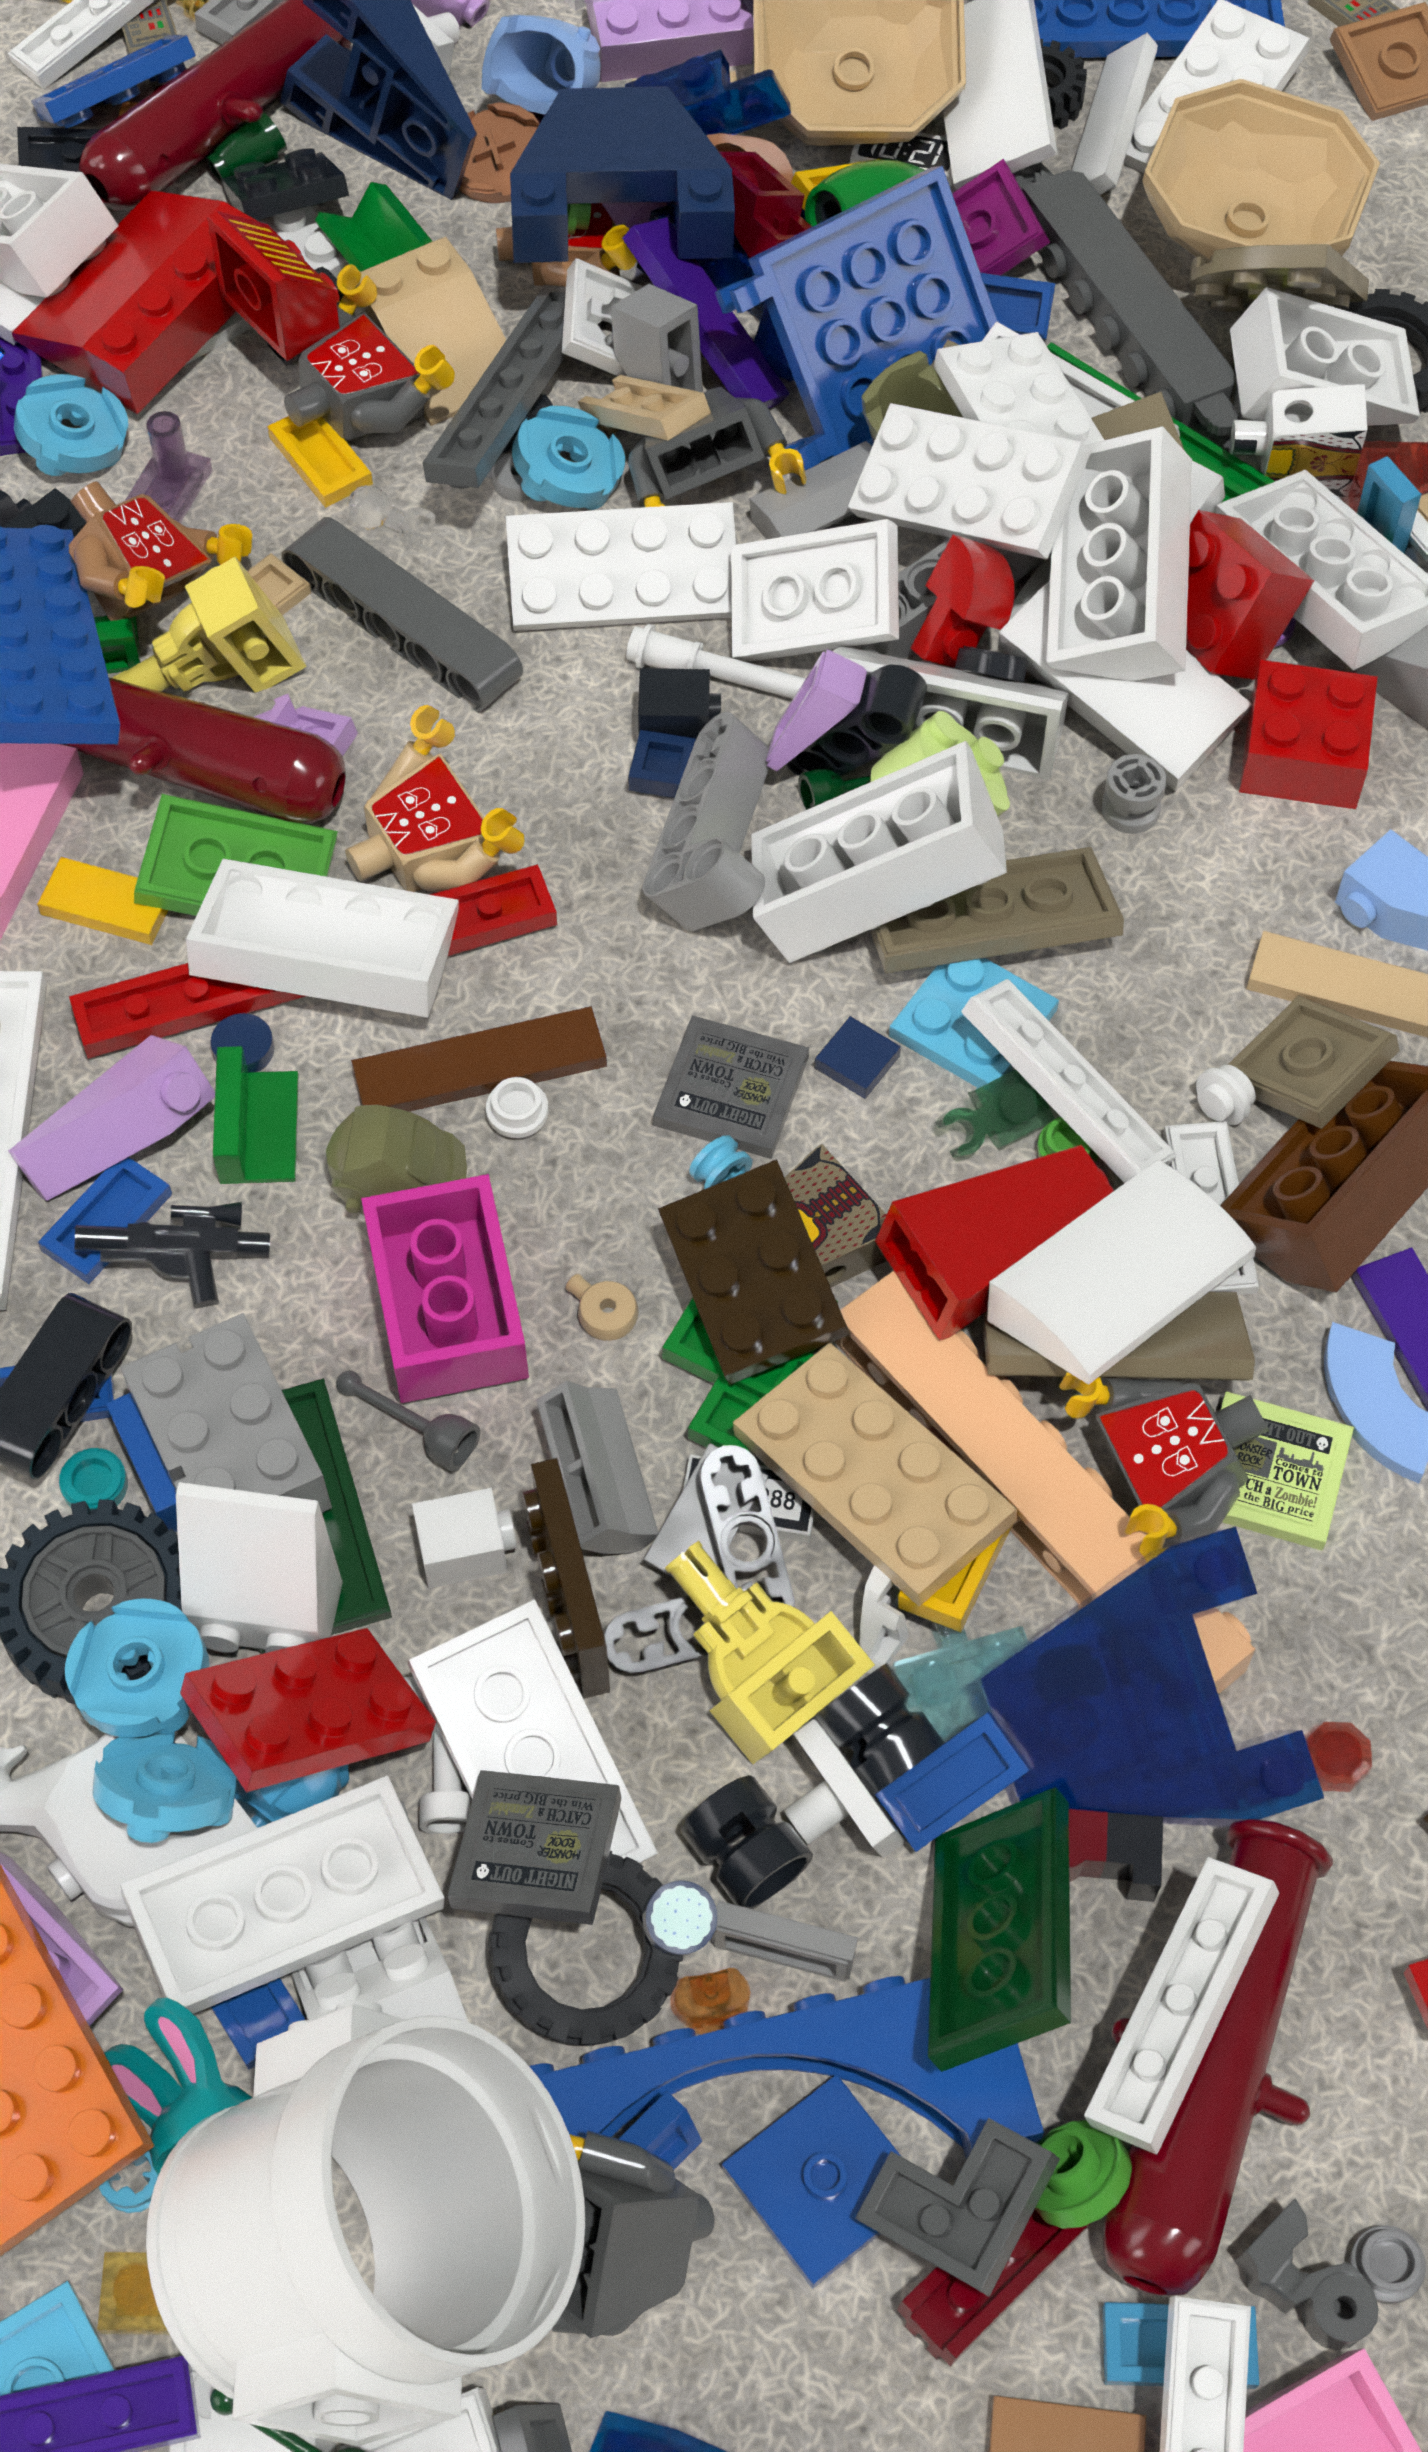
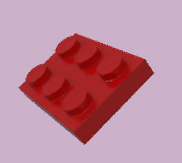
M368 1628L185 1673L180 1691L181 1696L246 1792L430 1742L436 1724L435 1719Z

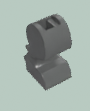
M1295 2198L1237 2258L1235 2263L1242 2269L1247 2278V2289L1249 2292L1266 2299L1283 2313H1287L1297 2307L1301 2308L1305 2329L1315 2342L1324 2348L1333 2350L1350 2348L1370 2334L1376 2325L1379 2311L1376 2296L1370 2283L1348 2262L1330 2266L1313 2273L1301 2272L1293 2264V2248L1308 2236L1306 2215Z

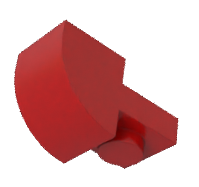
M952 535L925 585L937 596V599L910 648L923 660L955 668L959 648L964 646L976 648L987 626L1001 630L1008 623L1014 603V579L1007 560L999 551L992 546L958 535Z

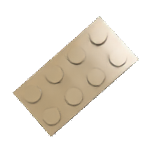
M830 1342L733 1422L735 1437L918 1606H921L1017 1522V1509Z

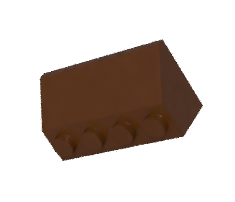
M1389 1061L1322 1129L1298 1119L1220 1205L1256 1246L1255 1256L1286 1282L1337 1293L1428 1188V1066Z

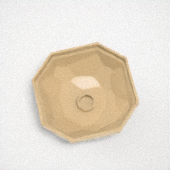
M753 0L754 89L782 124L807 145L829 146L909 142L965 89L964 0Z
M1237 79L1175 98L1145 169L1142 182L1148 200L1168 236L1195 257L1198 256L1205 259V264L1210 263L1211 256L1214 255L1215 250L1257 245L1328 244L1343 256L1350 247L1380 162L1342 110L1251 81Z

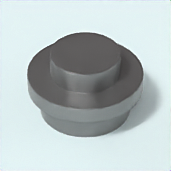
M1388 2225L1370 2228L1356 2240L1350 2252L1349 2264L1355 2267L1370 2283L1376 2300L1379 2303L1398 2304L1404 2302L1419 2290L1424 2281L1426 2262L1423 2251L1417 2241L1400 2228Z

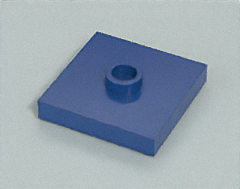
M836 2074L723 2162L722 2170L813 2289L880 2235V2233L855 2218L890 2151L898 2155L900 2154Z

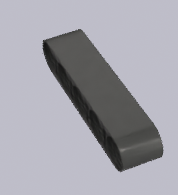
M323 517L282 551L281 558L283 563L312 585L310 588L314 594L336 609L341 606L352 614L349 618L351 621L376 639L379 636L385 638L393 644L390 649L417 669L423 666L433 673L434 676L431 679L458 699L464 696L474 703L476 707L473 710L476 712L485 709L522 676V663L514 650L505 641L333 518Z

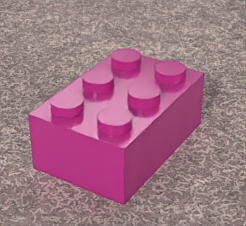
M489 1174L361 1198L400 1402L406 1403L528 1379L525 1340Z

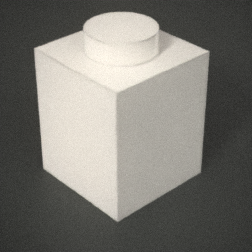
M492 1488L412 1504L428 1589L507 1573L505 1551L517 1549L510 1510L496 1511Z

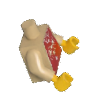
M424 705L414 712L411 717L410 726L412 733L417 737L416 741L407 742L382 782L364 805L367 831L370 838L345 849L348 863L360 882L390 868L405 891L416 892L424 889L427 892H440L478 881L492 867L498 865L500 859L498 852L500 850L513 854L520 851L524 846V834L513 827L517 821L513 814L503 808H495L484 817L441 753L434 757L431 754L432 747L442 748L448 746L455 737L453 724L445 719L439 720L431 731L433 724L439 718V711L432 706Z

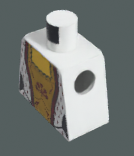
M1354 384L1277 390L1271 394L1265 421H1233L1230 441L1231 455L1260 456L1261 473L1274 481L1307 470L1337 497L1348 498L1367 434L1365 385Z

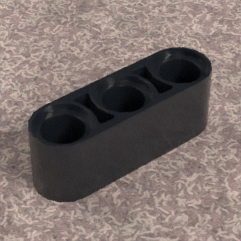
M889 664L866 675L859 704L840 722L787 763L788 769L797 776L803 772L817 769H829L842 776L909 740L926 696L928 687L925 680L916 671L902 665Z
M68 1293L60 1299L0 1388L1 1465L32 1480L39 1479L48 1471L126 1351L132 1333V1322L130 1319L75 1293Z

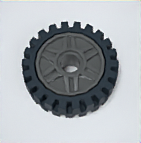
M99 1499L98 1508L90 1510L86 1501L71 1504L72 1514L66 1517H62L58 1509L44 1515L47 1526L39 1530L34 1524L30 1525L22 1533L25 1544L22 1547L12 1544L5 1555L8 1568H0V1637L2 1643L21 1674L32 1685L37 1684L43 1693L55 1699L58 1695L64 1696L68 1703L76 1704L65 1680V1663L73 1640L79 1631L91 1620L96 1626L104 1618L114 1614L111 1607L124 1601L143 1598L165 1601L175 1605L182 1611L178 1535L173 1529L168 1530L164 1521L151 1512L146 1517L140 1506L126 1502L123 1510H120L114 1500ZM98 1594L113 1595L111 1603L105 1608L91 1612L83 1610L86 1602L91 1597ZM140 1655L135 1665L124 1666L121 1672L127 1674L130 1680L142 1678L152 1668L148 1661V1655Z

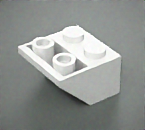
M425 1916L292 1972L308 2020H314L336 2011V2006L341 2002L367 2000L380 2004L382 2006V2013L402 2019L431 2015L446 2016L468 2022L451 1972Z

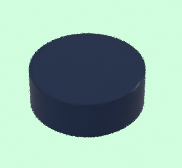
M240 1013L226 1017L216 1025L210 1040L216 1063L217 1047L242 1046L248 1072L261 1071L270 1063L274 1055V1041L269 1025L260 1017L252 1014Z

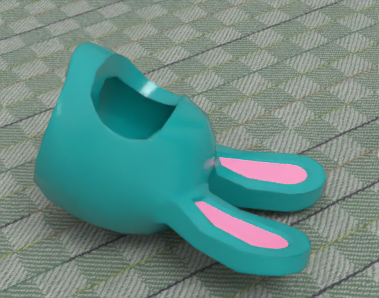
M167 1997L157 1998L146 2009L144 2022L149 2033L172 2064L181 2086L169 2072L144 2051L133 2045L119 2044L112 2046L104 2052L136 2113L152 2129L150 2138L154 2147L149 2152L152 2166L158 2176L170 2152L192 2127L221 2110L236 2106L253 2098L238 2086L224 2083L221 2080L214 2050L200 2020L179 2002Z

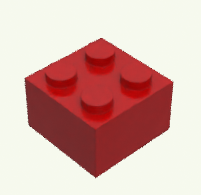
M1198 510L1190 523L1186 650L1212 674L1255 680L1260 659L1267 660L1315 580L1243 519Z
M1260 659L1250 700L1253 705L1249 710L1239 793L1356 810L1368 772L1378 676Z

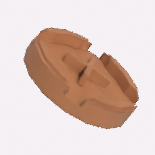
M498 102L488 104V110L475 114L474 110L467 113L477 136L459 191L474 200L488 203L511 201L510 173L539 126L535 116L519 105Z

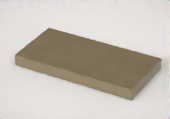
M1092 847L1006 860L1007 873L995 877L984 884L976 885L935 902L931 906L918 909L870 930L884 972L888 974L1122 936L1124 918Z
M1208 1292L1099 1377L1253 1380L1255 1357L1237 1292ZM988 1310L980 1315L988 1374L998 1376L1065 1377L1066 1370L988 1322Z

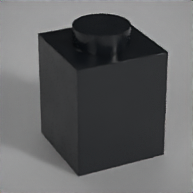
M640 668L638 733L640 730L697 739L703 727L713 717L721 713V693H710V669Z

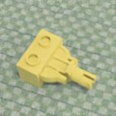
M233 557L185 585L192 603L178 613L172 621L169 631L152 640L154 655L112 678L158 691H163L173 686L175 689L181 688L185 692L202 682L222 681L240 675L256 693L273 687L307 666L283 615L238 559Z
M698 1540L664 1569L674 1577L704 1615L701 1619L705 1624L693 1635L709 1654L708 1669L710 1680L714 1690L721 1699L709 1711L749 1761L754 1764L778 1747L875 1666V1664L832 1611L814 1623L797 1608L784 1603L773 1602L757 1582L746 1591H743L741 1587L736 1589L702 1548L703 1545Z

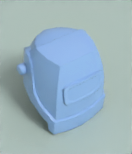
M514 14L503 16L492 33L485 51L481 89L487 94H496L503 100L519 105L527 111L546 115L561 89L597 87L600 81L601 70L598 54L600 47L596 38L591 35V31L587 27H578L558 19L536 15Z

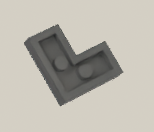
M988 2118L954 2185L947 2183L890 2151L855 2219L990 2297L1060 2158L1051 2151Z

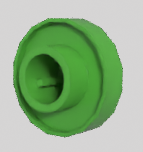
M1087 2120L1071 2121L1051 2130L1036 2143L1060 2158L1035 2207V2211L1048 2224L1064 2229L1083 2227L1103 2218L1120 2202L1129 2187L1132 2164L1127 2149L1120 2139L1092 2128Z

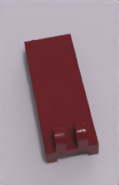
M1034 2209L990 2297L936 2267L901 2301L897 2311L907 2320L905 2327L915 2338L920 2334L929 2344L926 2350L936 2360L942 2357L951 2367L1088 2229L1090 2224L1083 2227L1062 2229L1046 2223Z

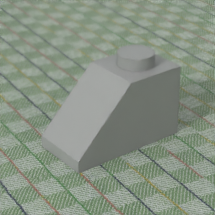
M647 284L611 306L615 357L628 377L703 392L697 304Z

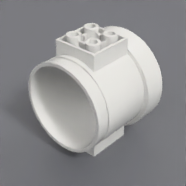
M344 2001L336 2006V2011L314 2020L294 2022L288 2026V2031L257 2043L253 2098L203 2119L192 2127L170 2152L154 2186L148 2212L146 2250L151 2287L165 2327L186 2361L212 2387L233 2399V2421L361 2446L461 2416L463 2375L515 2359L537 2345L549 2333L569 2302L581 2266L585 2237V2203L582 2179L569 2132L551 2095L528 2064L496 2036L476 2025L451 2017L428 2015L402 2019L382 2013V2006L372 2001ZM331 2156L350 2180L367 2219L375 2262L374 2294L360 2275L344 2240L333 2195Z

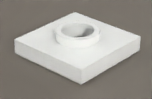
M575 258L567 269L562 353L614 375L628 376L615 357L613 331L607 337L601 331L598 324L601 321L612 324L611 306L643 286Z

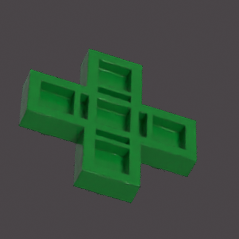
M692 1298L662 1346V1359L714 1384L688 1427V1439L706 1448L710 1443L718 1448L736 1445L748 1450L753 1455L754 1453L734 1436L733 1422L814 1356L815 1350L729 1385L695 1301Z

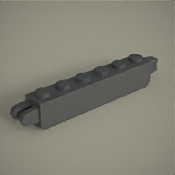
M1041 162L1014 172L1013 174L1050 241L1049 244L1038 250L1042 255L1046 272L1051 278L1058 277L1068 290L1069 299L1074 310L1078 314L1085 313L1095 326V333L1100 345L1105 350L1112 349L1122 362L1123 373L1128 383L1133 387L1139 386L1146 396L1162 392L1171 417L1231 453L1232 424L1234 420L1239 419L1237 410H1233L1234 406L1231 403L1236 372L1084 173L1066 170L1054 175Z

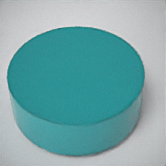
M88 1448L75 1453L65 1462L59 1475V1486L70 1508L73 1503L86 1501L90 1510L98 1508L99 1499L114 1500L118 1506L126 1495L128 1476L122 1461L117 1455L102 1448Z

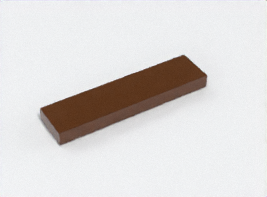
M592 1006L358 1058L351 1060L362 1105H382L411 1112L490 1094L500 1082L512 1077H522L533 1083L604 1068L607 1067V1056Z

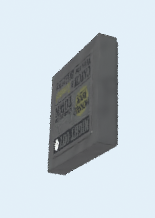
M692 1015L653 1114V1126L709 1142L721 1136L730 1135L738 1143L737 1150L772 1159L809 1058V1047Z
M480 1770L448 1892L451 1908L593 1925L622 1800L619 1785Z

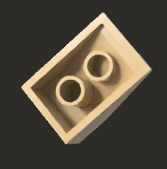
M445 236L361 271V280L355 287L357 288L362 279L368 275L376 285L377 297L367 307H356L354 315L357 316L365 312L413 363H415V358L422 348L427 345H435L445 355V360L453 367L455 378L450 387L443 390L433 388L429 390L430 399L424 405V418L430 426L455 416L506 341L471 269Z

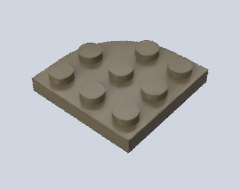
M1328 244L1257 245L1215 250L1208 264H1205V259L1197 256L1191 262L1189 288L1195 293L1196 299L1211 302L1210 308L1212 310L1222 312L1242 311L1243 303H1253L1266 287L1341 310H1348L1350 302H1367L1369 279Z

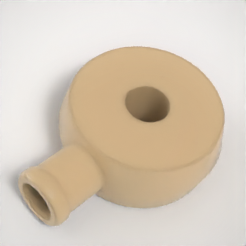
M575 1274L567 1282L566 1291L572 1293L580 1300L578 1318L582 1327L589 1335L599 1340L612 1341L626 1336L633 1329L638 1319L639 1308L634 1295L626 1286L614 1281H603L591 1285L580 1274ZM605 1308L614 1309L610 1313L603 1312L602 1310Z

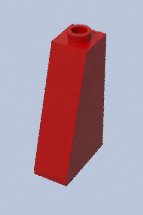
M1079 1145L892 1201L875 1242L937 1338L941 1341L952 1337L988 1310L989 1282L1107 1197L1114 1190L1110 1186L1105 1173L1096 1166L1084 1147Z

